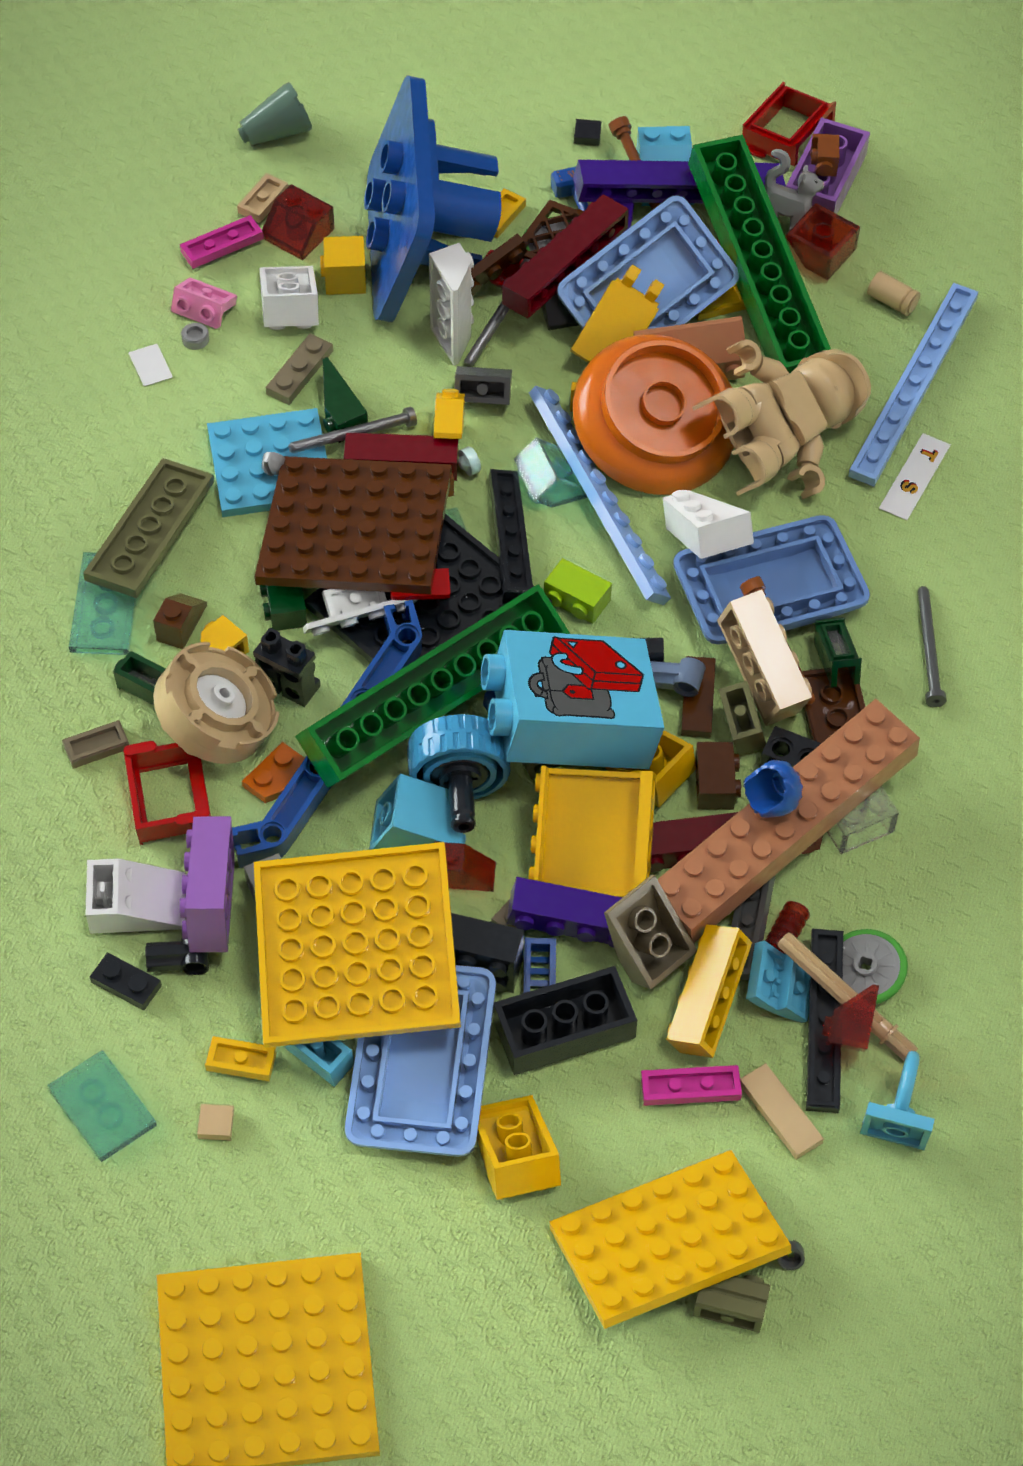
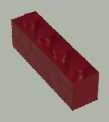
M346 433L344 459L452 465L454 481H457L458 439L433 438L434 436Z

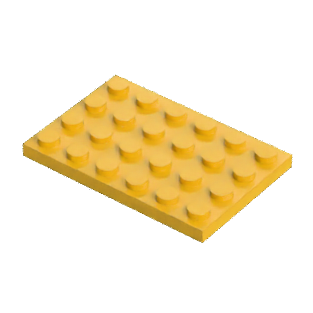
M732 1150L549 1221L553 1236L604 1329L791 1253L790 1242Z

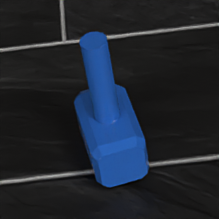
M576 166L552 172L551 188L555 197L573 196L578 209L585 211L588 203L578 202L573 175Z

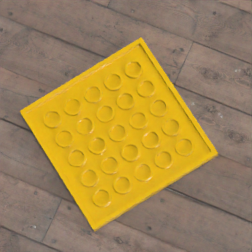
M445 842L254 862L262 1030L265 1048L461 1027Z
M361 1252L157 1275L167 1466H294L380 1456Z

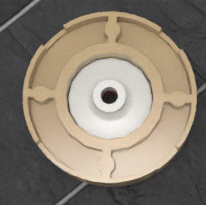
M210 642L191 644L174 657L156 682L153 695L154 707L161 727L189 755L220 764H230L245 760L259 748L278 722L279 711L275 712L274 699L277 696L276 690L264 670L241 651L230 646L225 651L209 647Z

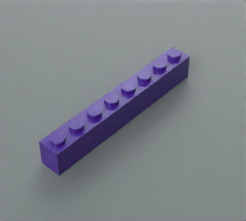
M578 160L573 175L578 202H595L604 194L616 202L663 203L669 197L681 196L688 203L704 204L688 165L689 161ZM755 163L764 187L768 170L778 166L780 163ZM783 175L776 178L777 184L786 186Z

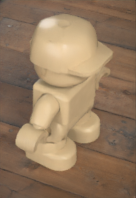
M741 340L726 349L729 354H737L742 362V366L734 369L733 375L740 376L750 372L751 375L763 383L728 388L692 408L695 411L714 401L719 410L722 423L727 432L723 436L725 439L729 437L735 448L732 454L739 455L754 479V482L738 490L736 494L741 495L768 482L796 454L797 466L799 468L791 471L787 479L790 481L798 478L802 479L805 485V489L801 493L802 499L820 493L825 486L824 474L818 467L824 449L820 433L828 428H839L855 418L866 406V402L871 394V383L864 366L855 356L842 350L830 349L803 358L798 367L789 373L780 361L762 356L760 348L752 340Z

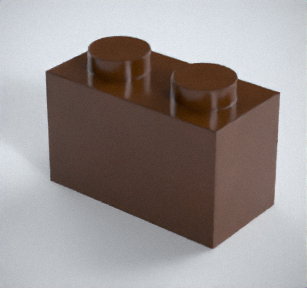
M697 742L695 751L697 809L734 810L735 799L741 798V779H735V772H739L740 758L739 754H734L733 742Z

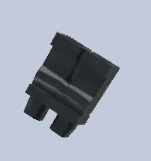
M269 628L253 651L255 662L273 680L272 684L277 694H280L282 691L283 697L305 707L321 686L320 679L314 677L315 663L313 661L316 658L315 653L306 649L305 644L297 640L292 642L280 636V632ZM294 689L299 695L295 694L291 690Z

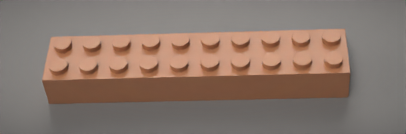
M874 699L793 767L799 773L803 785L802 798L795 810L782 817L766 818L761 817L759 813H755L749 803L658 878V882L692 942L695 943L703 935L706 924L717 925L913 760L918 754L920 738L881 702Z

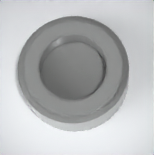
M191 323L182 329L181 336L185 347L198 350L208 344L209 332L205 325Z

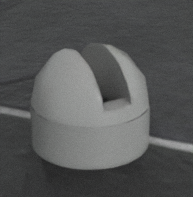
M276 452L264 453L262 459L263 471L270 476L278 475L285 457Z

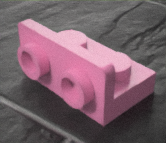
M188 278L174 287L171 311L217 329L221 326L223 313L236 305L237 295L196 279Z

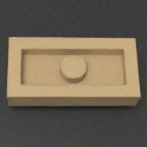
M266 173L237 205L238 213L245 217L251 215L256 222L261 223L289 191L288 183Z

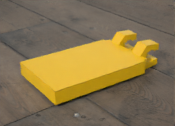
M632 264L622 279L617 278L610 282L571 347L570 352L589 363L599 352L612 343L633 336L634 331L648 329L659 310L657 308L659 304L655 300L663 289L664 284L655 279L645 294L636 290L632 285L640 274L641 269Z

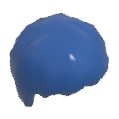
M771 760L764 763L744 780L745 795L750 802V806L761 817L785 816L798 807L799 801L802 798L803 785L800 775L787 761Z

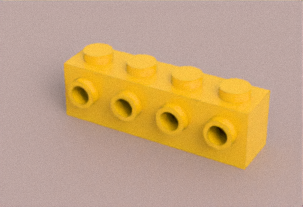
M706 924L703 935L699 938L698 949L694 961L688 969V978L683 992L678 998V1007L673 1021L668 1027L666 1038L682 1054L714 1057L752 945L750 939L740 928Z

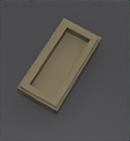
M119 720L62 740L73 769L120 753L125 746L129 745Z

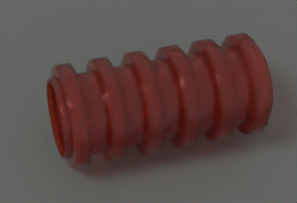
M787 901L765 941L785 954L778 947V942L788 932L798 939L802 928H804L806 921L810 917L808 909L799 902Z

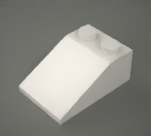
M313 266L259 268L264 327L281 330L285 326L308 329L314 325H319L318 293Z

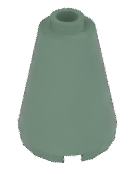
M290 82L282 85L239 122L241 127L237 130L244 143L249 141L252 146L308 132L312 129L308 114L303 104L299 102L298 94Z

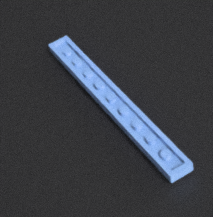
M956 283L952 284L853 462L848 477L873 487L875 486L976 302L978 291Z
M535 386L529 392L530 397L643 596L648 601L665 605L671 599L666 589V582L654 569V561L645 553L641 546L642 540L631 529L628 516L621 511L617 504V497L608 489L605 483V476L596 468L594 462L584 450L577 432L570 422V415L562 409L559 403V396L551 389L546 390Z

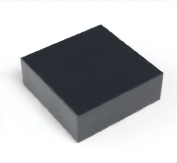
M576 119L574 144L599 146L602 121Z

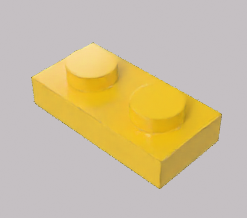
M213 1036L205 1068L206 1071L270 1082L277 1050L276 1047L265 1048L262 1044Z

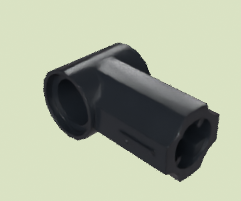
M181 938V941L146 943L147 972L181 970L187 975H202L209 971V952H189L188 939Z

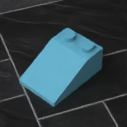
M690 126L638 127L636 150L642 161H689L692 151ZM642 203V206H650L649 203Z

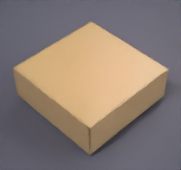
M201 1104L197 1131L198 1139L231 1141L234 1106Z

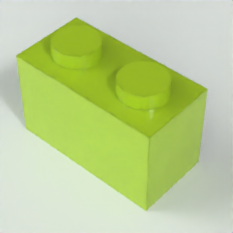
M564 558L559 561L544 581V592L552 600L553 606L561 607L572 613L576 618L584 619L592 624L611 601V582Z

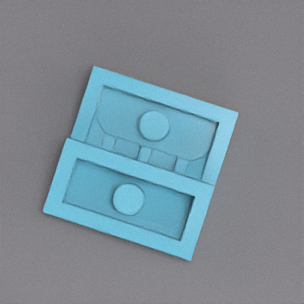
M765 940L755 943L746 999L781 1017L801 1023L807 1022L810 975L787 954L785 955Z

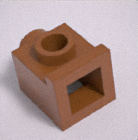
M813 134L810 156L811 164L815 165V174L817 176L837 177L840 158L839 135Z

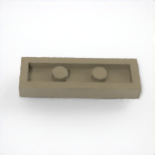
M309 334L265 387L266 395L290 405L323 365L322 359L331 355L333 344L313 334Z

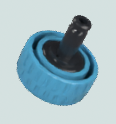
M457 714L430 720L419 726L409 738L407 746L409 776L449 789L451 828L459 833L472 831L476 826L474 800L488 796L500 789L510 775V762H506L503 736L490 735L487 718L476 715Z

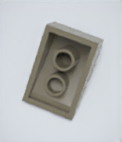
M650 875L604 912L617 958L631 982L651 990L697 952L694 943L655 875Z

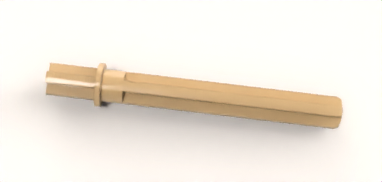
M788 932L778 942V947L881 1040L879 1044H886L904 1062L910 1051L918 1050L910 1040L897 1030V1024L893 1026L792 933Z

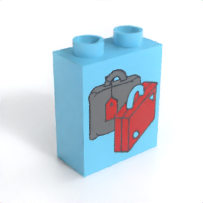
M504 630L497 654H485L483 657L481 686L483 690L495 691L496 697L491 699L489 705V732L491 736H503L506 762L650 769L664 731V723L645 639Z

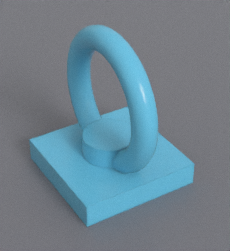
M910 1051L905 1058L894 1104L883 1106L869 1102L860 1134L925 1150L935 1119L915 1114V1111L909 1107L920 1056L916 1051Z

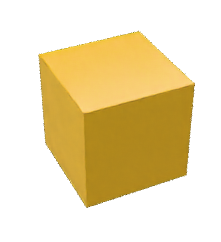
M364 236L323 237L324 255H320L321 277H325L326 295L366 293Z

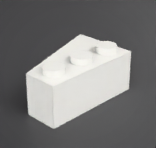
M677 490L672 495L663 497L666 529L700 559L754 544L751 512L690 490Z

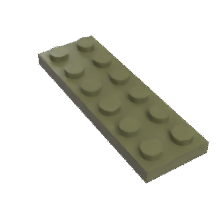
M162 458L83 572L84 581L137 598L213 485V474Z

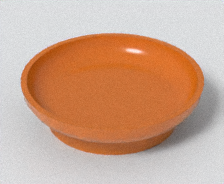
M641 334L626 337L612 343L599 352L587 364L580 375L573 397L575 429L590 459L599 469L616 482L636 491L656 495H671L677 490H692L705 484L717 475L729 460L734 449L729 437L725 439L723 436L727 432L714 401L695 411L692 407L728 388H732V386L715 361L688 342L659 334Z

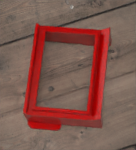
M782 82L743 124L742 134L751 155L758 158H765L767 155L773 157L771 155L772 150L781 149L788 153L791 159L790 165L795 167L798 164L799 147L814 132L821 117L835 121L836 101L827 103L785 86V82ZM783 106L809 117L790 139L764 128Z
M146 741L124 747L123 752L135 829L140 845H143V842L186 834L187 829H192L193 817L211 816L200 758L187 754L177 743L157 746L154 741ZM188 764L196 811L148 822L140 773Z

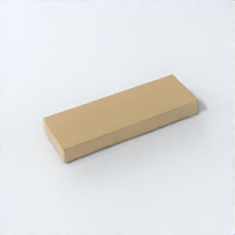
M766 1063L740 1078L741 1088L796 1160L823 1144L824 1138Z

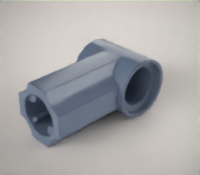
M691 657L681 659L680 663L650 661L656 688L673 689L676 693L686 697H694L698 694L706 670L703 662Z

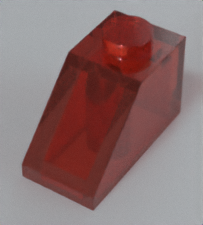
M445 842L449 888L494 892L496 861L466 844Z
M871 985L832 1012L831 1017L825 1016L822 1035L827 1036L826 1044L862 1052L868 1049L879 985Z

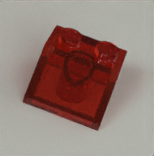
M291 184L275 199L262 229L263 238L303 261L323 241V237H327L335 229L334 209L332 205Z
M815 203L786 234V238L804 267L828 280L857 249L860 226Z

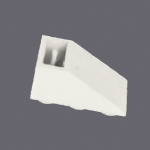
M123 859L87 860L86 919L90 934L182 929V921L185 918H180V898H185V894H182V875H185V872Z

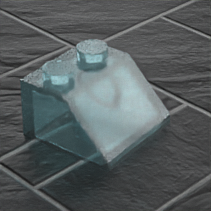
M536 437L514 458L518 467V475L525 482L528 489L527 494L534 503H540L553 508L588 498L559 446Z

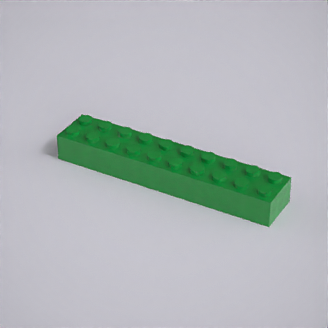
M742 134L693 145L688 165L720 245L738 269L739 278L736 285L765 357L780 361L787 371L791 373L798 367L803 358L824 350H830L831 347L745 138Z
M540 584L532 587L295 736L327 788L343 780L410 737L422 724L443 716L482 691L481 665L485 654H497L504 630L570 634Z

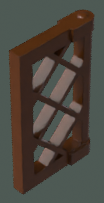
M549 200L521 237L526 247L529 243H533L535 250H527L523 258H533L539 250L538 241L553 240L559 231L562 232L564 230L552 231L550 224L564 222L565 227L569 225L567 220H572L584 211ZM552 212L560 214V216L548 218ZM541 226H546L548 233L535 235Z

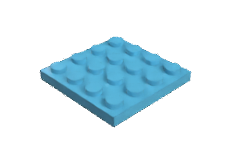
M317 408L207 423L222 518L270 511L278 475L270 476L263 471L262 459L264 453L276 452L288 457L327 458L325 445L298 453H291L288 448L291 442L322 434Z

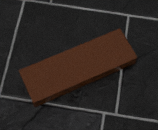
M686 656L703 662L706 670L698 694L694 697L683 696L681 736L711 738L716 658Z

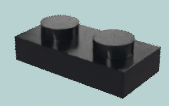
M108 952L90 975L91 983L142 1010L147 1008L162 986L160 979Z

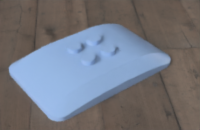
M672 196L565 277L558 285L557 295L583 329L610 282L617 278L622 279L628 268L633 264L641 269L640 274L632 285L636 290L645 294L655 279L664 284L663 289L655 300L659 304L657 306L659 310L648 329L687 323L733 287L738 281L739 273L736 265L688 201L681 196Z
M456 965L461 1019L460 1028L358 1038L345 1122V1135L349 1142L359 1147L454 1157L466 1156L474 1150L480 1120L493 1017V1003L496 991V981L492 972L480 967Z

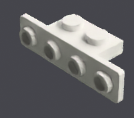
M324 590L322 595L329 617L307 623L303 627L304 634L312 632L313 636H318L330 632L329 627L339 624L341 628L351 627L358 624L357 619L367 616L370 621L384 617V606L391 604L395 605L397 613L404 612V602L409 600L387 601L385 593L378 591Z

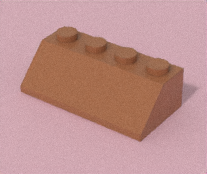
M742 316L634 331L633 336L659 334L688 342L713 359L722 369L728 380L745 377V374L740 376L733 375L734 369L742 366V362L737 354H729L726 350L739 341L745 340Z

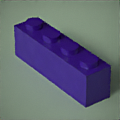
M516 877L511 890L506 924L513 925L522 930L544 931L551 936L564 935L574 937L582 942L595 941L605 943L614 948L604 912L622 899V897Z

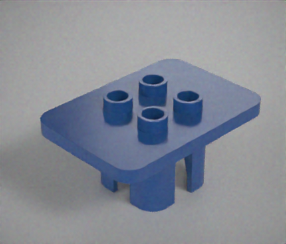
M409 75L403 80L371 158L364 196V208L368 210L369 219L366 247L370 249L373 314L376 320L393 322L419 265L429 266V253L448 247V245L431 238L433 231L492 242L501 216V192L439 180V174L473 173L497 177L499 173L498 160L493 155L436 144L435 122L433 119L428 118L425 79ZM470 253L474 265L483 259L482 255Z

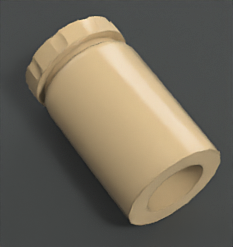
M879 271L873 277L867 290L869 296L901 312L905 316H909L913 312L920 299L919 291L913 290L908 285L882 271Z

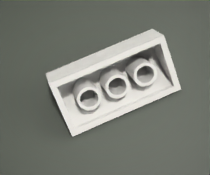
M460 243L429 253L430 328L453 366L459 364L471 338V324H474L471 313V306L474 305L471 294V287H474L471 268H474V262L471 254L465 252Z

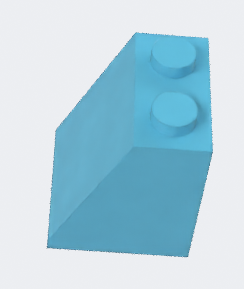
M400 773L376 800L369 850L445 842L447 861L457 852H461L465 845L466 835L456 832L451 828L449 789Z

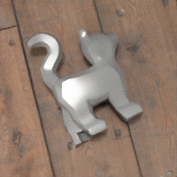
M775 149L772 150L771 155L778 158L780 164L768 170L765 177V189L777 219L779 215L790 217V237L802 239L807 234L808 227L804 225V221L812 208L813 196L823 190L824 182L816 174L808 171V165H805L797 180L798 190L777 184L776 178L788 171L791 159L784 150Z

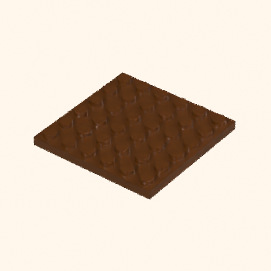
M284 456L285 461L279 470L254 576L256 585L431 594L452 476V465Z

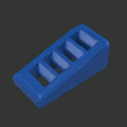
M525 937L523 948V993L530 992V986L546 987L556 984V938ZM531 952H548V957H533ZM531 963L548 964V969L531 968ZM530 975H548V980H530Z

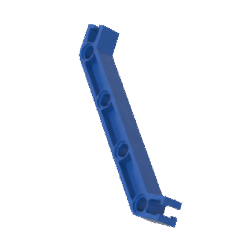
M413 600L404 602L402 619L403 621L409 620V623L397 625L393 618V612L396 611L395 605L384 606V623L388 638L341 706L419 658L422 652V631ZM404 640H411V641H413V642L410 643V644L402 643V641H404ZM306 756L263 821L232 828L234 849L236 850L239 868L278 853L282 858L331 787L327 788L320 775L313 773L316 769L308 756ZM271 836L280 838L277 842L271 843L266 841ZM259 842V844H257V845L250 846V847H247V848H244V849H242V848H241V845H240V844H247V843Z

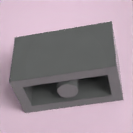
M457 366L454 389L459 390L461 394H465V402L510 404L512 369Z

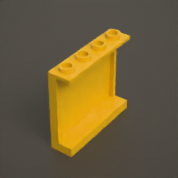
M541 766V773H536L535 791L539 792V804H534L533 822L537 823V835H532L531 854H535V865L530 866L528 879L617 897H624L650 876L656 774L653 771L637 773L561 769Z

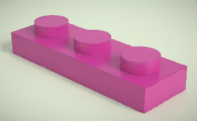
M249 215L180 244V251L192 269L263 240V231L252 216Z
M738 1065L641 1070L644 1106L738 1101L742 1098Z

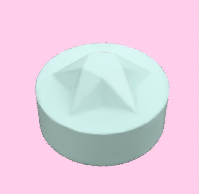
M470 446L459 450L458 464L468 476L479 473L481 463L475 450Z

